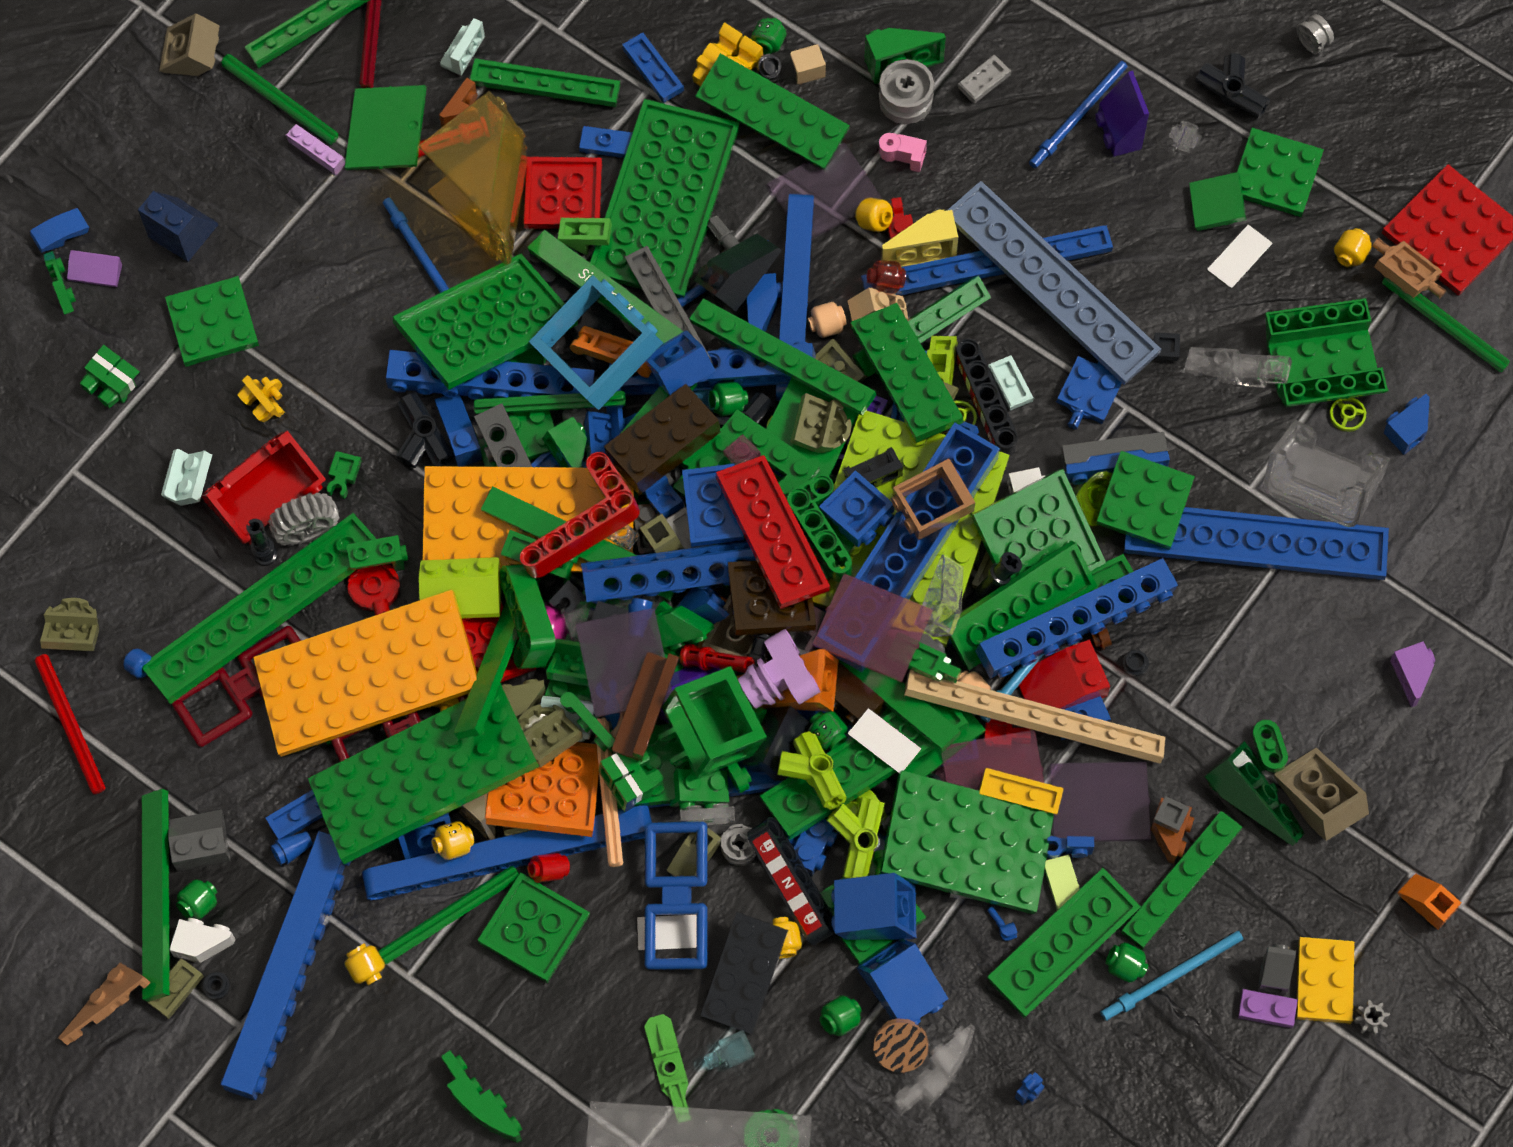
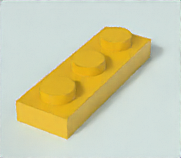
M985 768L979 794L1057 814L1064 788Z

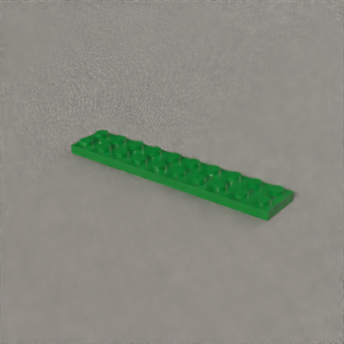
M352 513L151 657V660L142 667V670L166 700L172 704L356 571L350 568L347 545L376 539L375 536Z

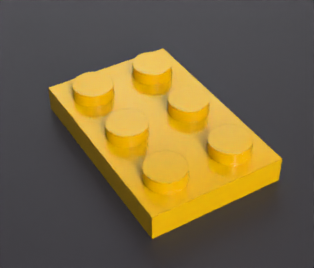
M1299 938L1296 1019L1352 1023L1355 941Z

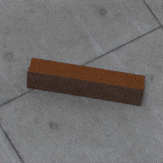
M650 652L646 654L613 744V752L642 762L679 659L678 656L668 654V657L664 658Z

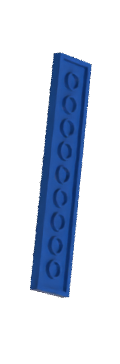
M1184 507L1170 550L1125 534L1124 553L1385 580L1389 528Z

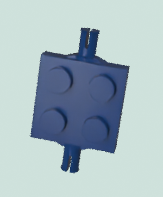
M1078 356L1057 398V403L1067 407L1073 413L1067 425L1071 428L1074 420H1076L1073 426L1074 430L1078 429L1082 418H1089L1103 424L1122 384L1099 361L1098 363H1092Z

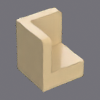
M818 44L791 52V59L796 70L797 84L825 77L826 64Z

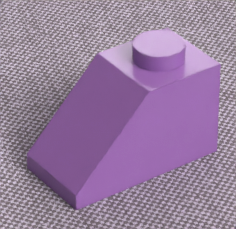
M1424 641L1395 651L1390 660L1411 707L1416 706L1419 702L1435 663L1434 654L1430 648H1426Z

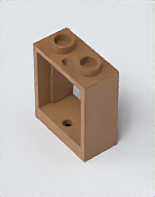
M950 459L893 487L891 502L897 512L901 511L906 518L904 524L910 534L914 533L918 540L974 512L975 501ZM942 478L959 507L921 526L905 496Z

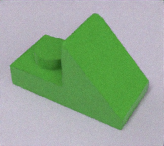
M561 218L558 240L566 246L588 255L589 245H609L612 227L611 219Z

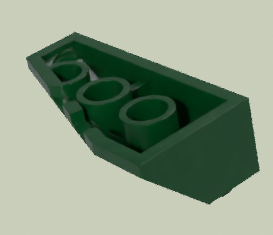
M1244 741L1217 763L1204 777L1208 780L1211 789L1218 792L1223 799L1293 846L1304 835V832L1290 808L1286 804L1280 803L1276 793L1279 791L1275 783H1268L1262 773L1265 769L1262 767L1260 759Z

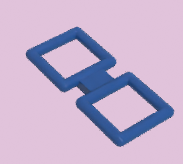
M703 821L648 823L645 826V885L649 888L662 887V904H648L645 907V967L647 969H704L707 966V906L704 903H691V887H704L707 884V824ZM697 832V876L656 877V833ZM696 914V958L655 959L656 915Z

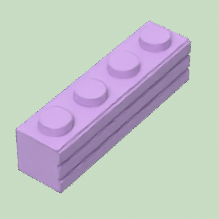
M297 124L286 134L290 144L307 154L334 175H337L345 166L344 157Z

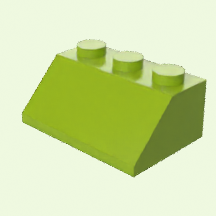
M499 557L422 560L419 572L420 600L453 590L461 618L500 617L502 586L500 583L501 565Z

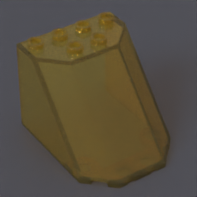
M488 91L421 143L419 148L446 175V177L428 190L429 194L493 260L498 261L500 259L503 264L508 265L512 261L527 166V146L524 140L525 134L514 122L505 102L499 96L495 97Z

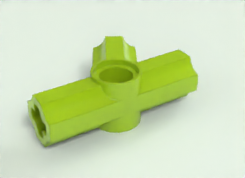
M810 731L801 733L793 741L797 754L781 752L778 775L806 780L809 785L815 788L824 808H829V810L838 808L839 805L846 801V795L832 769L833 759L825 754L816 734H812Z
M861 798L857 816L842 803L827 818L826 821L850 843L843 872L844 878L868 876L873 851L878 844L877 834L885 803ZM863 832L869 837V843L864 848L858 843V837Z

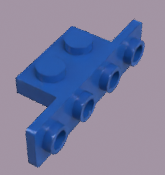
M623 406L606 407L607 414L586 412L584 427L587 437V458L595 452L605 453L604 446L624 430L626 421L623 418Z

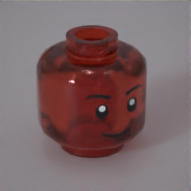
M877 260L873 267L867 271V283H871L872 288L879 292L896 294L905 285L906 271L897 261Z

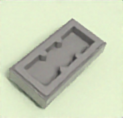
M993 55L960 81L958 88L975 104L1011 75V70L999 58Z

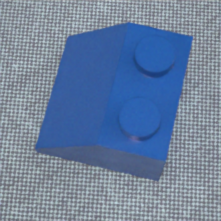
M687 330L662 344L645 361L663 390L669 396L684 384L690 387L695 383L707 380L710 374L716 371L704 347Z

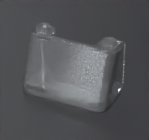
M1295 420L1270 452L1264 478L1266 492L1277 499L1340 525L1354 527L1361 520L1388 469L1390 458L1373 452L1367 454L1362 463L1359 464L1315 446L1317 435L1313 428Z

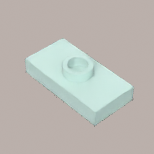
M1012 355L988 365L1009 411L1033 402V396Z

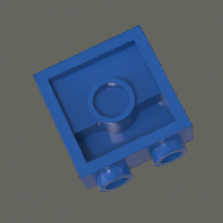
M856 470L819 506L821 512L839 527V532L857 547L862 543L865 545L870 544L876 536L874 531L880 525L883 527L889 525L895 516L891 500Z
M826 819L821 820L792 840L789 839L809 875L812 877L816 869L819 871L822 869L827 857L823 854L827 846H833L838 835Z

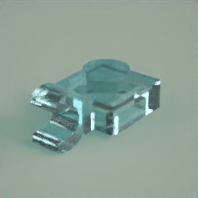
M742 1030L719 1040L718 1045L720 1049L705 1055L704 1062L708 1070L719 1066L725 1061L728 1067L731 1068L754 1058L755 1054Z

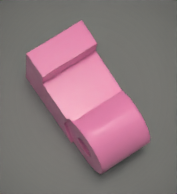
M886 133L879 140V154L887 162L897 160L909 163L910 170L920 172L926 154V140L901 134Z

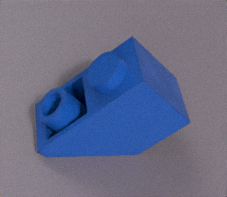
M1427 394L1419 399L1414 397L1406 404L1404 411L1400 414L1396 411L1386 420L1387 425L1383 433L1403 455L1422 442L1428 431L1430 397Z
M712 587L707 589L691 588L677 605V607L682 605L713 624L725 619L729 615L724 608L726 603Z

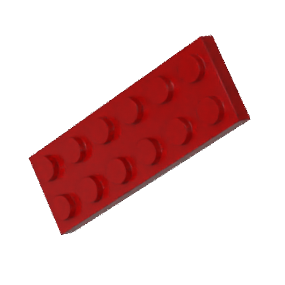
M765 455L716 472L715 478L780 609L828 592L830 585Z

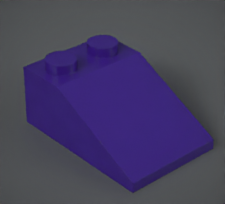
M1133 71L1127 72L1099 104L1098 113L1095 114L1098 127H1102L1105 133L1103 135L1105 146L1107 149H1111L1113 157L1141 150L1149 112Z

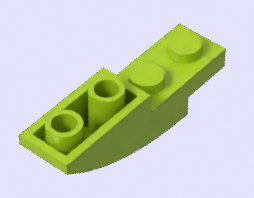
M931 336L930 349L927 350V355L941 380L952 385L958 344L957 336Z

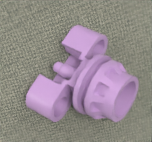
M786 629L764 641L773 659L767 663L761 658L758 659V667L754 664L750 665L746 673L738 678L744 693L756 709L762 705H773L776 703L775 697H778L781 701L785 699L782 691L789 688L799 705L821 692L813 676L807 671L803 659L799 656L800 652Z

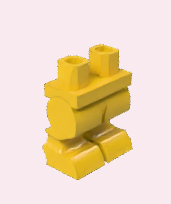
M724 22L719 31L718 44L709 43L703 54L696 60L697 68L692 75L693 82L699 86L703 84L720 53L752 70L757 67L759 58L763 56V47L750 38L743 37L742 33Z

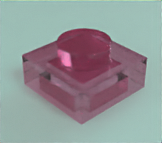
M743 434L723 450L724 455L734 465L761 456L760 451Z

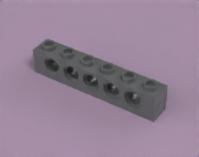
M502 403L474 416L477 424L473 425V428L479 440L485 439L488 447L483 449L490 462L495 461L498 467H532ZM496 431L505 433L504 438L499 442L491 440L492 434ZM507 454L515 455V461L510 465L502 463L503 457Z

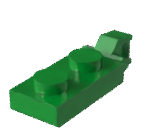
M897 633L886 654L887 659L939 682L944 678L956 684L961 675V669L951 665V659L947 658L945 653L901 633Z

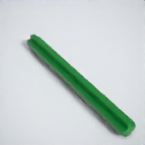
M227 54L222 59L221 63L225 69L325 142L333 145L338 140L337 131L234 56Z
M1386 277L1383 279L1382 283L1496 370L1503 372L1508 367L1509 359L1424 295L1419 293L1413 298Z
M617 391L602 407L624 406L626 404L625 392ZM581 393L476 399L474 401V412L477 415L501 403L507 413L596 408Z
M514 866L508 867L380 949L378 953L385 964L390 963L513 884L519 876L518 871Z

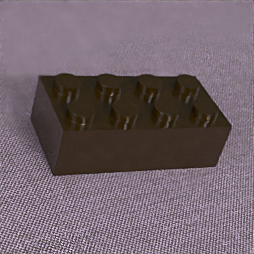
M684 384L604 446L605 453L616 470L640 495L721 433L719 420L689 386Z

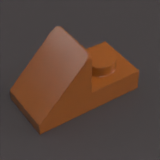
M466 78L440 113L439 117L442 128L450 129L458 127L463 123L468 125L480 121L478 111L471 107L477 99L474 81Z

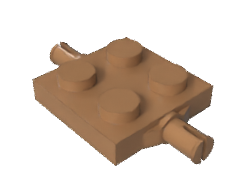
M1380 238L1373 243L1372 247L1383 254V257L1377 261L1374 267L1384 277L1398 285L1405 293L1414 298L1422 291L1429 290L1439 299L1445 294L1446 290L1435 282L1443 271L1405 241L1389 247Z

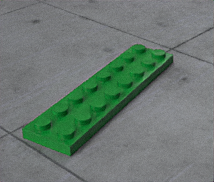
M925 701L957 727L960 732L969 727L968 721L960 710ZM894 712L882 718L921 748L909 764L936 748ZM853 737L826 753L833 759L832 769L846 795L844 805H847L897 773L895 769ZM789 777L760 795L761 801L774 819L781 825L790 840L825 819L835 810L824 808L815 788L803 779Z

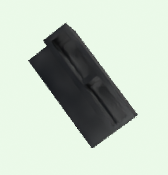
M791 706L768 708L761 723L767 738L755 754L744 759L742 764L752 772H765L774 781L786 780L787 776L778 775L781 752L797 754L793 741L801 733L808 732L811 723Z

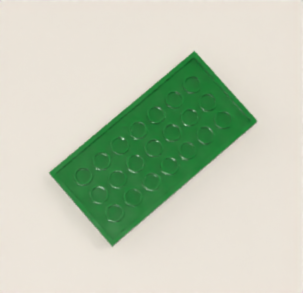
M644 99L605 218H610L612 222L609 245H596L590 263L618 284L642 289L625 257L648 246L677 298H684L689 288L708 228V222L711 218L738 134L739 122Z
M501 683L480 735L458 739L454 734L467 701L465 699L308 778L343 864L539 767Z

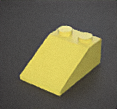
M936 210L931 214H927L883 244L881 270L886 271L897 267L900 268L956 256L958 233L952 210Z

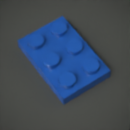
M734 464L682 470L691 547L744 540L743 532L715 478L716 472L732 467Z

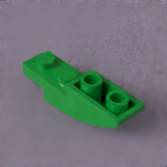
M451 1050L442 1055L443 1063L455 1079L447 1084V1087L460 1106L491 1132L516 1143L521 1141L519 1132L523 1129L514 1116L509 1118L504 1111L507 1105L498 1093L494 1096L489 1089L480 1095L479 1093L483 1089L475 1077L469 1079L465 1073L468 1067L460 1055L455 1057Z

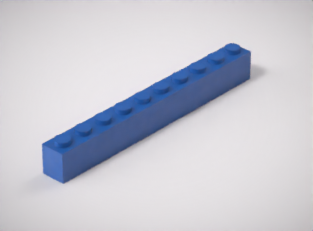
M318 831L221 1085L225 1091L256 1100L258 1093L262 1094L267 1084L266 1072L268 1067L272 1068L277 1057V1052H275L278 1042L283 1041L287 1031V1027L284 1026L287 1017H292L297 1002L294 999L297 991H302L305 985V970L307 965H312L316 955V951L313 949L317 940L321 941L324 935L325 925L323 923L326 915L330 916L334 909L335 900H333L336 890L340 891L342 888L344 868L351 864V861L343 864L330 834Z

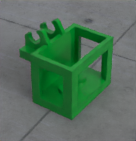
M731 666L674 688L662 706V710L671 728L657 736L659 741H663L664 744L678 740L683 752L670 758L669 761L671 765L675 764L676 767L689 763L696 778L753 756L767 738Z

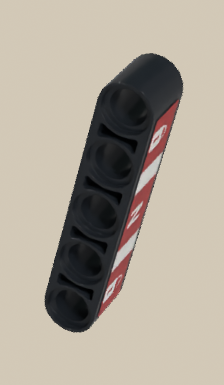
M963 339L957 346L956 364L990 443L999 447V452L1009 454V457H1011L1015 453L1018 436L980 346L973 339ZM971 352L973 356L965 357L962 353ZM977 373L982 375L983 377L980 379H975L971 375ZM987 395L990 396L992 400L984 401L981 399V397ZM996 417L1001 419L1002 422L993 423L990 419ZM1005 439L1010 441L1011 444L1002 445L999 441Z
M768 817L747 832V837L752 848L806 940L812 945H817L835 934L832 927V912L778 821Z

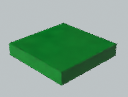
M1239 172L1189 183L1197 231L1246 221Z

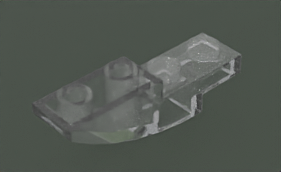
M1190 347L1184 370L1188 373L1220 382L1266 388L1267 383L1287 384L1292 360L1289 356L1241 354L1238 349Z
M972 1023L966 1028L961 1026L951 1035L952 1040L945 1046L943 1043L937 1045L930 1052L929 1065L933 1070L926 1069L916 1078L918 1082L913 1087L909 1088L906 1086L896 1094L895 1098L897 1100L894 1103V1108L900 1115L904 1114L920 1099H923L930 1106L950 1086L959 1073L969 1052L975 1030Z

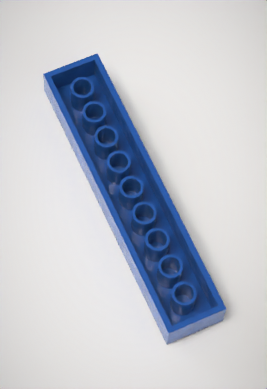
M954 422L924 471L950 459L972 498H974L997 462L1000 448ZM942 478L906 497V501L921 526L959 507ZM901 511L897 512L818 634L817 646L825 649L858 671L863 672L960 519L918 540L914 533L910 534L904 524L906 518Z

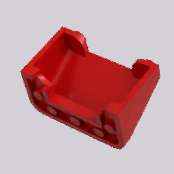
M287 430L279 433L207 489L201 497L243 544L248 542L251 545L252 541L246 529V525H250L248 522L251 519L261 520L265 527L269 523L270 515L275 512L276 508L282 507L283 503H288L291 499H296L299 496L302 497L308 493L312 495L318 493L323 488L321 483L326 479Z

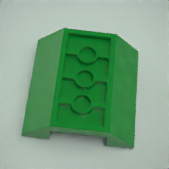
M1366 298L1266 312L1268 355L1277 394L1286 407L1388 392L1383 367L1377 368L1368 331L1371 317Z

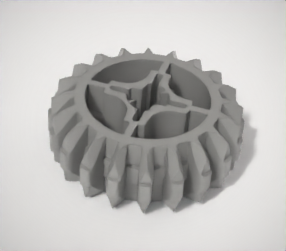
M308 493L306 496L291 499L290 502L283 503L282 507L276 508L275 512L270 515L268 522L272 536L277 543L293 546L294 544L300 545L317 539L338 523L339 515L335 501L332 500L331 496L320 493L313 495Z

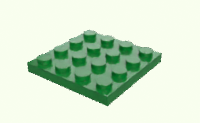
M1058 469L970 515L993 565L998 564L1000 557L1006 552H1012L1020 558L1022 569L1017 574H1013L1011 580L1070 541L1076 542L1090 571L1106 563L1063 469Z

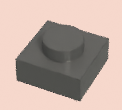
M1165 796L1153 822L1178 834L1190 807Z

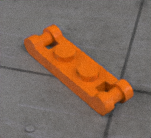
M583 326L578 333V339H574L571 343L570 349L577 355L585 354L613 364L633 342ZM646 362L636 371L639 375L646 378L652 373Z

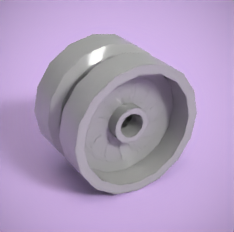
M908 59L895 61L887 66L881 74L879 85V104L882 112L887 118L901 124L917 123L925 118L931 110L934 91V80L929 69L918 61Z

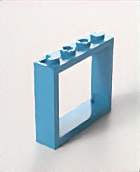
M592 275L529 342L599 410L663 342L655 335L658 330L649 321L646 324L641 322L645 317L634 307L631 310L627 308L630 303L620 293L614 296L612 292L615 289L605 279L600 282ZM603 295L642 334L589 387L551 347Z

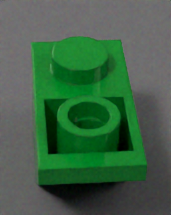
M682 605L661 611L648 619L659 649L670 647V650H674L684 646L685 642L689 640L693 644L701 642L708 638L706 634L715 629L713 623Z

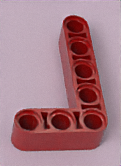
M592 453L586 460L587 469L605 499L526 546L521 551V563L531 577L540 578L638 518L640 509L633 494L605 453Z

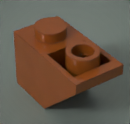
M1162 797L1160 799L1156 814L1164 800V798ZM1190 807L1178 834L1154 822L1152 824L1151 831L1169 863L1174 864L1176 857H1182L1187 842L1182 841L1184 832L1190 833L1194 817L1190 816L1192 807Z

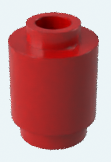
M559 853L535 855L528 863V874L537 883L561 880L563 877L568 876L570 871L568 858Z

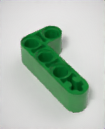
M818 475L791 490L787 496V501L809 545L833 581L843 583L852 576V560L819 509V506L834 492V484L830 477ZM821 487L827 488L829 490L825 494H819L816 492V490ZM798 500L806 502V504L801 507H796L793 505V503ZM811 521H816L819 523V525L815 528H810L807 526V524ZM825 542L833 544V546L829 549H823L820 547V545ZM836 557H837V562L839 563V565H840L841 567H844V566H845L844 569H841L839 566L836 567V564H835V558H836Z
M523 565L502 566L500 569V583L519 637L513 654L515 666L517 669L545 667L555 648V635L536 579L527 573Z

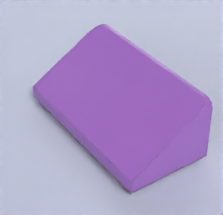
M71 250L67 280L117 287L122 269L121 260L117 256Z

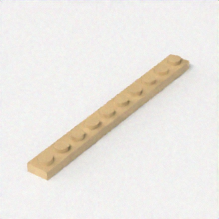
M909 670L907 675L905 696L1156 763H1161L1164 758V736L959 681L955 684L943 678L939 682L913 670Z

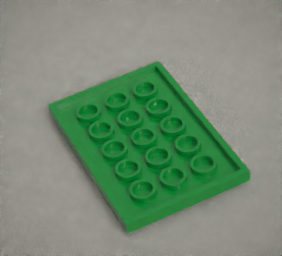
M519 254L393 316V324L447 389L450 390L533 348L534 346L529 341L565 303L522 254ZM578 320L570 328L578 325Z
M901 770L898 774L879 874L896 873L911 883L1034 915L1038 909L1049 846L1047 838L1051 834L1054 814L979 794L980 791Z

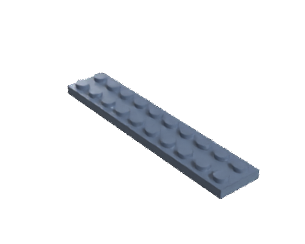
M982 181L976 184L947 210H952L955 225L959 231L1122 384L1128 383L1160 354L1161 348Z

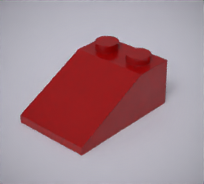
M1089 639L1067 647L1038 662L1018 687L1023 699L1064 710L1099 696L1101 698L1107 697L1110 684Z

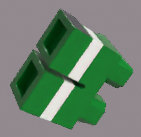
M103 345L84 367L87 374L81 380L80 385L84 391L91 395L99 386L102 387L104 390L98 396V399L110 409L118 401L124 404L128 397L127 395L134 388L138 389L144 383V379L139 370Z
M645 752L642 762L618 753L600 761L598 772L610 791L613 790L612 794L624 812L632 809L634 804L642 799L650 798L653 790L663 782V776L657 768L647 773L642 769V766L650 762L647 752Z

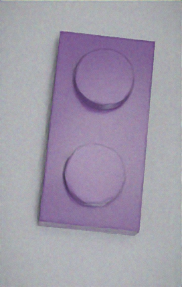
M1243 989L1238 1018L1293 1028L1298 999Z

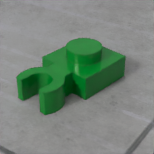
M336 451L328 473L329 478L334 479L327 486L329 496H332L334 489L341 488V499L347 497L348 490L346 484L355 483L362 462L361 457Z

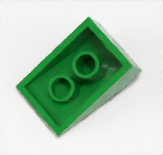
M896 28L877 29L865 35L864 61L874 84L880 83L881 74L887 66L895 61L914 60L926 67L944 62L946 37L944 33Z

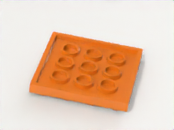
M577 742L541 768L538 767L488 792L485 814L486 824L592 837L599 776L597 744Z

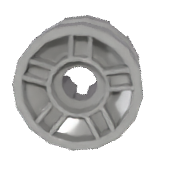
M1313 14L1307 18V22L1300 23L1296 28L1299 40L1311 53L1314 51L1315 54L1323 50L1324 46L1326 47L1334 41L1331 27L1318 14Z
M735 824L723 832L721 852L724 859L730 864L744 866L756 858V853L747 837V832L752 829L751 827ZM742 841L744 843L743 849H739L735 843Z

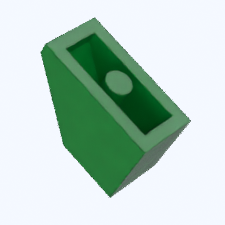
M571 417L548 430L542 440L560 467L581 468L587 437L582 424L576 422L574 417Z

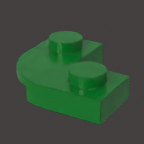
M53 251L43 254L64 315L74 312L72 303L76 302L72 288L66 289L62 273L66 271L61 257L56 259Z

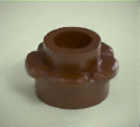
M1107 628L1091 635L1095 647L1100 646L1102 650H1105V647L1112 645Z

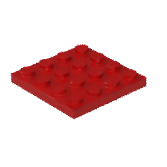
M1448 164L1383 228L1382 234L1395 245L1405 241L1443 272L1438 280L1459 296L1513 242V216Z

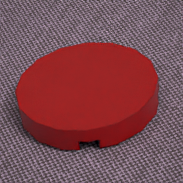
M389 564L357 569L349 575V596L354 604L363 610L374 612L372 603L378 599H387L390 606L399 595V577L394 568Z

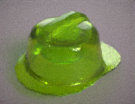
M1102 471L1094 474L1082 485L1076 495L1090 526H1097L1096 521L1113 474L1111 472Z

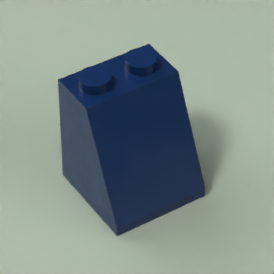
M153 191L138 209L148 237L189 262L218 226L216 221L178 197Z

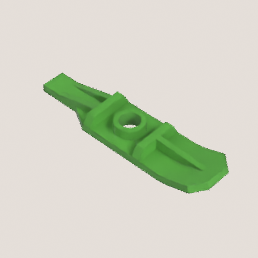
M664 1014L650 1017L644 1027L661 1090L672 1101L677 1122L689 1121L691 1117L685 1099L688 1080L672 1021ZM668 1063L675 1065V1070L671 1073L665 1070V1066Z

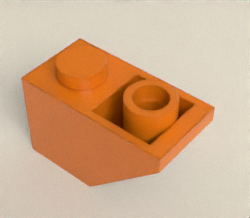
M1416 873L1397 892L1402 899L1437 930L1445 924L1461 905V902L1441 884Z

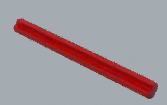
M42 654L35 658L36 666L89 788L93 794L103 792L106 787L50 658L47 654Z

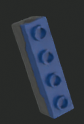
M1164 432L1062 445L1060 454L1062 467L1069 483L1074 485H1081L1089 480H1111L1120 451L1167 467L1170 462Z

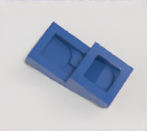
M76 208L30 230V235L42 253L64 246L67 239L88 233L89 226L79 209Z
M666 476L643 492L657 514L662 513L665 519L684 507L683 500L670 486Z

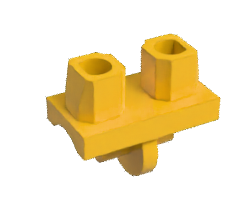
M248 375L242 380L245 386L237 395L249 406L256 399L260 401V404L252 411L259 421L264 423L273 415L280 418L285 413L273 399L274 397L276 400H279L282 397V394L279 392L282 383L279 379L270 381L267 377H264L261 380L263 385L257 379L252 380Z

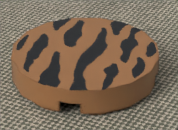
M897 1018L887 1021L877 1031L873 1050L876 1059L883 1067L893 1072L904 1073L915 1070L924 1062L928 1054L929 1041L922 1027L920 1028L909 1019Z

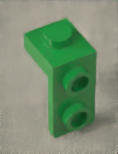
M398 535L347 545L351 570L393 563L395 571L405 570L403 561L408 560L406 545H400Z

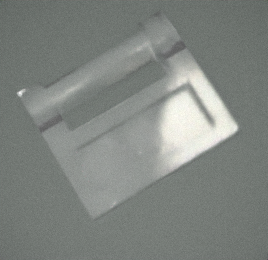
M726 803L714 804L713 808L702 809V806L699 805L687 806L686 810H680L681 822L703 821L707 826L727 824V827L735 825L734 806L729 807V804Z

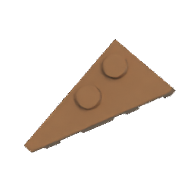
M119 963L117 967L109 972L107 979L99 989H96L91 994L90 1000L58 1038L68 1046L83 1035L81 1029L91 1021L98 1024L114 1012L117 1007L126 1003L133 989L139 985L146 988L151 982L141 974Z

